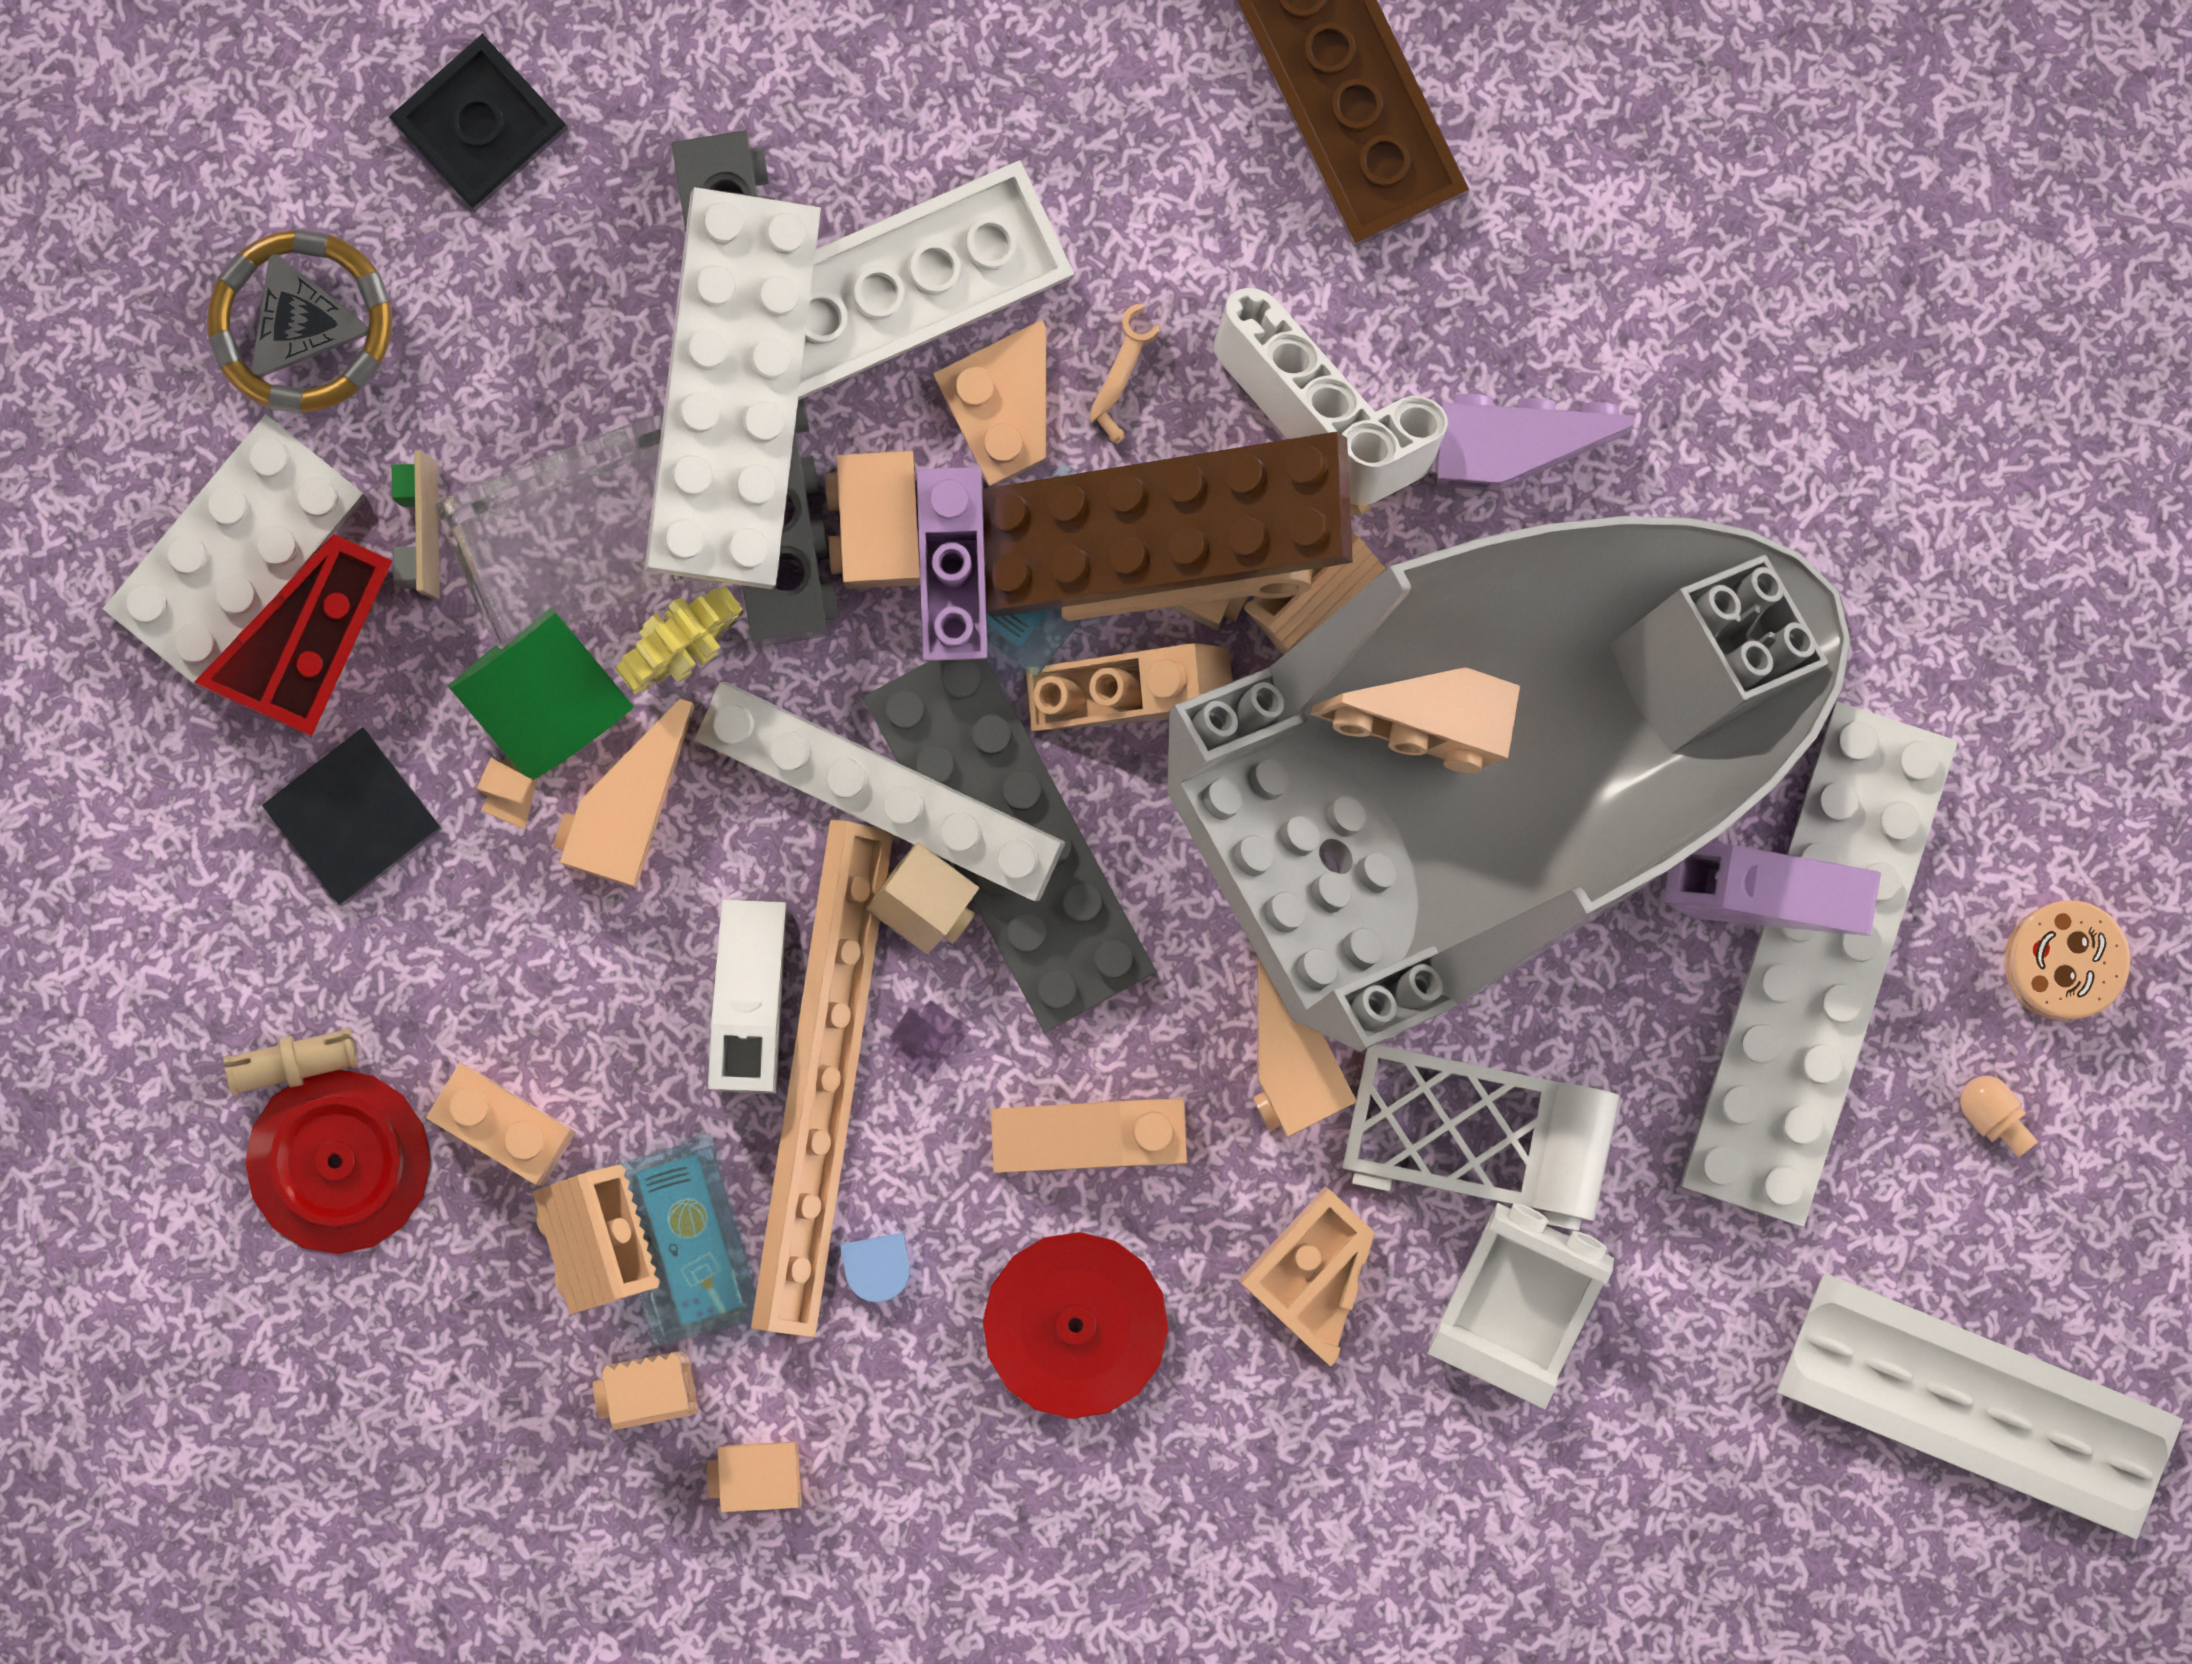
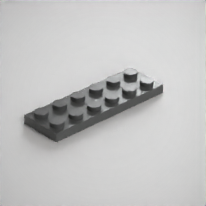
M987 659L928 661L862 697L897 763L1066 842L1040 901L1028 899L952 862L954 868L979 887L972 901L1044 1034L1157 973Z

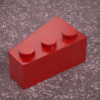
M333 534L213 663L205 669L194 681L193 685L311 738L387 575L392 560Z

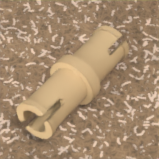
M350 1027L343 1028L341 1031L294 1041L293 1036L279 1038V1045L234 1056H223L224 1065L227 1067L225 1068L226 1078L232 1096L288 1082L291 1088L304 1085L303 1078L348 1067H359Z

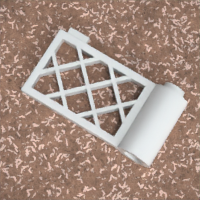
M1374 1045L1367 1048L1342 1168L1355 1171L1352 1182L1355 1185L1391 1192L1393 1180L1508 1204H1522L1532 1209L1544 1211L1543 1215L1548 1219L1547 1225L1579 1231L1581 1220L1595 1221L1620 1095L1600 1089L1556 1082ZM1379 1059L1405 1064L1419 1084L1418 1088L1387 1107L1374 1087ZM1416 1067L1441 1073L1425 1082ZM1452 1074L1468 1077L1482 1100L1450 1120L1430 1089ZM1479 1080L1502 1084L1503 1086L1488 1095ZM1515 1087L1541 1092L1536 1119L1513 1133L1493 1102ZM1425 1093L1444 1122V1125L1412 1145L1393 1116V1113ZM1372 1095L1381 1112L1366 1121ZM1487 1106L1507 1138L1475 1158L1455 1127ZM1387 1118L1406 1147V1150L1384 1164L1358 1159L1363 1133ZM1534 1130L1528 1156L1518 1139ZM1450 1131L1469 1160V1163L1448 1177L1431 1174L1417 1151ZM1512 1144L1526 1164L1521 1192L1494 1187L1480 1164ZM1412 1156L1421 1171L1401 1168L1396 1165ZM1475 1169L1484 1185L1459 1180V1178Z

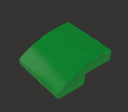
M551 608L502 649L495 645L448 685V688L520 773L532 780L574 755L634 708V705L560 616Z

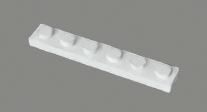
M719 682L694 739L912 844L919 842L934 854L1033 901H1040L1066 843L727 682Z

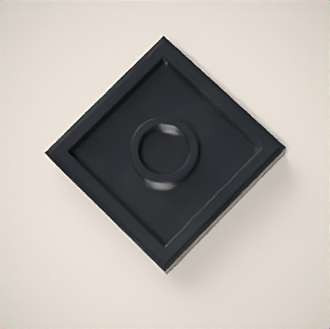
M483 33L389 116L392 123L474 212L568 129L564 121Z
M363 727L262 804V807L341 907L443 829Z

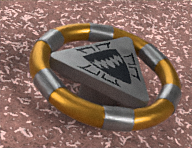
M303 229L287 230L267 235L254 241L237 253L218 276L210 297L207 314L208 342L219 370L222 371L228 381L243 395L272 410L300 414L335 406L356 394L360 389L362 390L381 366L389 346L392 330L391 300L380 273L370 260L350 243L325 232ZM294 253L328 258L345 268L356 280L369 313V326L280 256ZM268 261L254 355L250 370L243 362L231 331V309L236 294L257 270V267ZM367 336L363 349H361L342 375L325 385L304 389L272 385L260 378Z

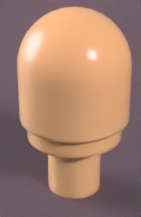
M1980 1076L1966 1084L1960 1097L1961 1109L1965 1117L1983 1137L1987 1136L1992 1143L2001 1137L2018 1158L2038 1143L2036 1138L2020 1121L2027 1114L2021 1108L2022 1103L2000 1079L1992 1076Z

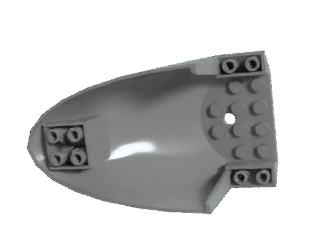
M1607 517L1544 524L1468 541L1390 566L1269 668L1174 705L1169 710L1168 795L1292 1019L1361 1052L1452 1010L1543 953L1718 837L1774 789L1815 741L1842 690L1850 637L1840 593L1800 553L1748 529L1694 518ZM1464 667L1520 686L1508 759L1485 766L1481 772L1474 774L1460 773L1447 769L1443 765L1444 759L1426 753L1423 755H1407L1395 752L1388 747L1389 741L1372 735L1355 737L1341 734L1333 729V722L1310 715L1312 705L1346 692ZM1319 849L1326 850L1333 855L1338 863L1339 873L1330 871L1324 866L1320 858Z

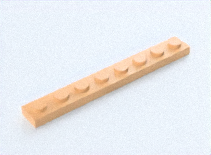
M830 820L751 1323L752 1329L814 1338L817 1330L880 919L866 910V908L887 879L893 834L881 828L850 821Z

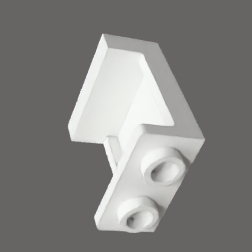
M1497 1203L1431 1338L1428 1354L1546 1409L1556 1389L1558 1375L1603 1284H1607L1612 1274L1614 1258L1605 1254L1607 1248L1604 1244L1589 1235L1572 1231L1569 1237L1546 1226L1548 1219L1530 1207L1514 1203L1510 1209Z

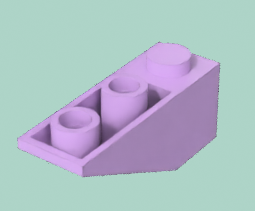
M1454 395V403L1443 402L1441 405L1447 415L1448 426L1436 455L1434 487L1499 491L1627 435L1634 424V415L1619 414V406L1610 403H1582L1581 412L1555 410L1556 402L1549 399L1522 398L1518 399L1517 407L1492 406V397L1487 395Z
M981 467L917 469L923 661L987 659L983 476Z
M1707 843L1668 870L1663 902L1692 919L1871 936L1881 873L1869 869L1736 845Z

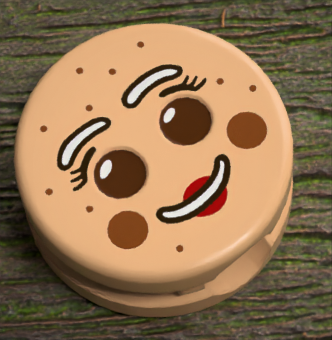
M2059 901L2031 912L2015 927L2005 950V973L2014 995L2027 1009L2050 1020L2073 1021L2097 1014L2116 1000L2128 979L2130 950L2122 929L2105 911L2086 902Z

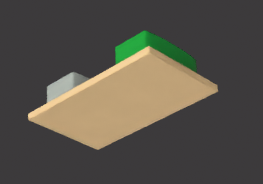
M421 450L414 451V464L391 465L392 499L402 507H415L416 546L393 547V581L403 589H416V591L432 600H440L438 462Z

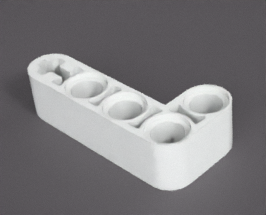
M1244 288L1235 291L1229 296L1213 343L1215 355L1287 439L1335 431L1340 432L1347 438L1351 504L1368 505L1375 503L1423 478L1431 471L1448 426L1447 415L1440 405L1423 396H1409L1375 412L1269 293L1255 288Z

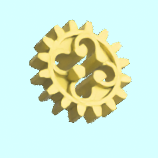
M725 585L719 589L717 587L712 589L704 597L700 595L690 605L686 603L683 597L676 599L667 606L668 611L664 614L666 622L657 613L642 625L643 629L639 634L643 639L635 644L636 648L625 654L621 658L623 661L615 666L616 671L634 695L640 691H647L656 682L660 684L670 674L677 683L685 680L692 674L691 669L696 666L693 660L694 657L701 666H704L717 655L716 652L721 647L716 641L724 636L722 633L737 623L736 619L744 614L743 608Z

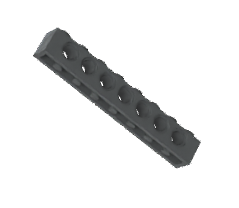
M747 130L671 142L685 232L690 194L694 187L715 191L731 189L738 191L742 195L759 197L757 186L769 184L763 146L751 148ZM804 398L798 400L786 495V499L795 506V512L792 520L782 529L779 562L783 560L799 562L805 568V576L802 583L790 591L742 585L751 642L755 648L830 636L828 620L839 618L833 580L821 582L818 564L819 557L829 556L823 518L811 520L807 496L819 494L813 456L801 458L797 433L809 432Z

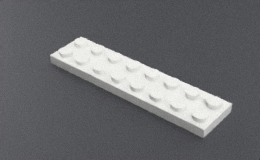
M1835 702L1786 855L1880 872L1881 877L1871 936L1773 926L1762 927L1680 1184L1681 1188L1800 1227L1805 1226L1957 747V740L1844 703Z

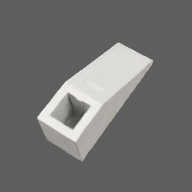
M722 900L711 1020L708 1089L714 1092L777 1094L786 902Z

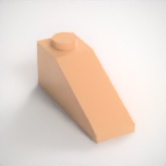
M679 699L579 801L575 815L564 812L553 846L554 849L563 851L560 863L563 866L637 889L695 709L692 702Z
M1257 956V1082L1262 1093L1252 1098L1269 1132L1281 1127L1285 1137L1288 1138L1355 1104L1357 1101L1323 1034L1292 1019Z
M1184 1098L991 1109L994 1173L1185 1165L1187 1163Z

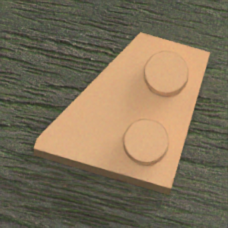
M1042 320L933 373V377L978 467H981L982 474L989 488L995 487L1046 461V327Z
M1324 1187L1238 1281L1331 1367L1339 1356L1341 1349L1338 1347L1348 1311L1353 1309L1359 1289L1358 1277L1362 1265L1367 1262L1375 1232L1330 1189Z

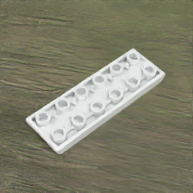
M1826 1273L1822 1274L1776 1390L1778 1394L2136 1540L2184 1420L2159 1408Z

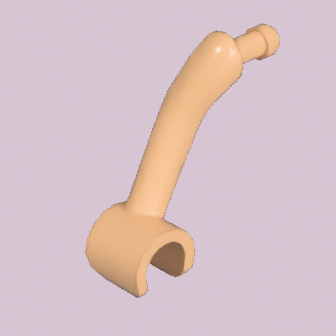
M1135 304L1124 313L1122 319V332L1125 336L1124 342L1089 414L1090 423L1093 424L1098 421L1110 436L1109 439L1115 444L1120 443L1126 436L1124 435L1125 432L1121 428L1119 429L1108 415V412L1118 401L1126 387L1142 346L1152 343L1160 330V325L1154 326L1146 334H1137L1131 330L1129 322L1133 317L1144 311L1145 306L1142 304Z

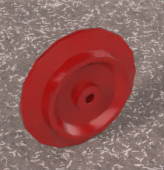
M340 1069L303 1078L304 1085L291 1088L287 1086L275 1094L252 1126L245 1161L252 1199L274 1230L302 1248L343 1254L375 1247L405 1226L424 1197L431 1162L424 1125L403 1094L373 1075ZM338 1154L342 1158V1164L339 1168L335 1169L331 1165V1158Z
M1083 1232L1044 1237L1014 1255L991 1285L983 1317L987 1355L1005 1387L1035 1410L1069 1419L1107 1414L1139 1395L1161 1364L1169 1331L1164 1294L1145 1262L1115 1240ZM1072 1318L1082 1320L1083 1329L1080 1332L1075 1333L1069 1329L1068 1324Z

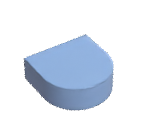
M903 1232L840 1244L847 1282L852 1291L860 1298L870 1302H885L895 1298L904 1290L910 1276V1264Z

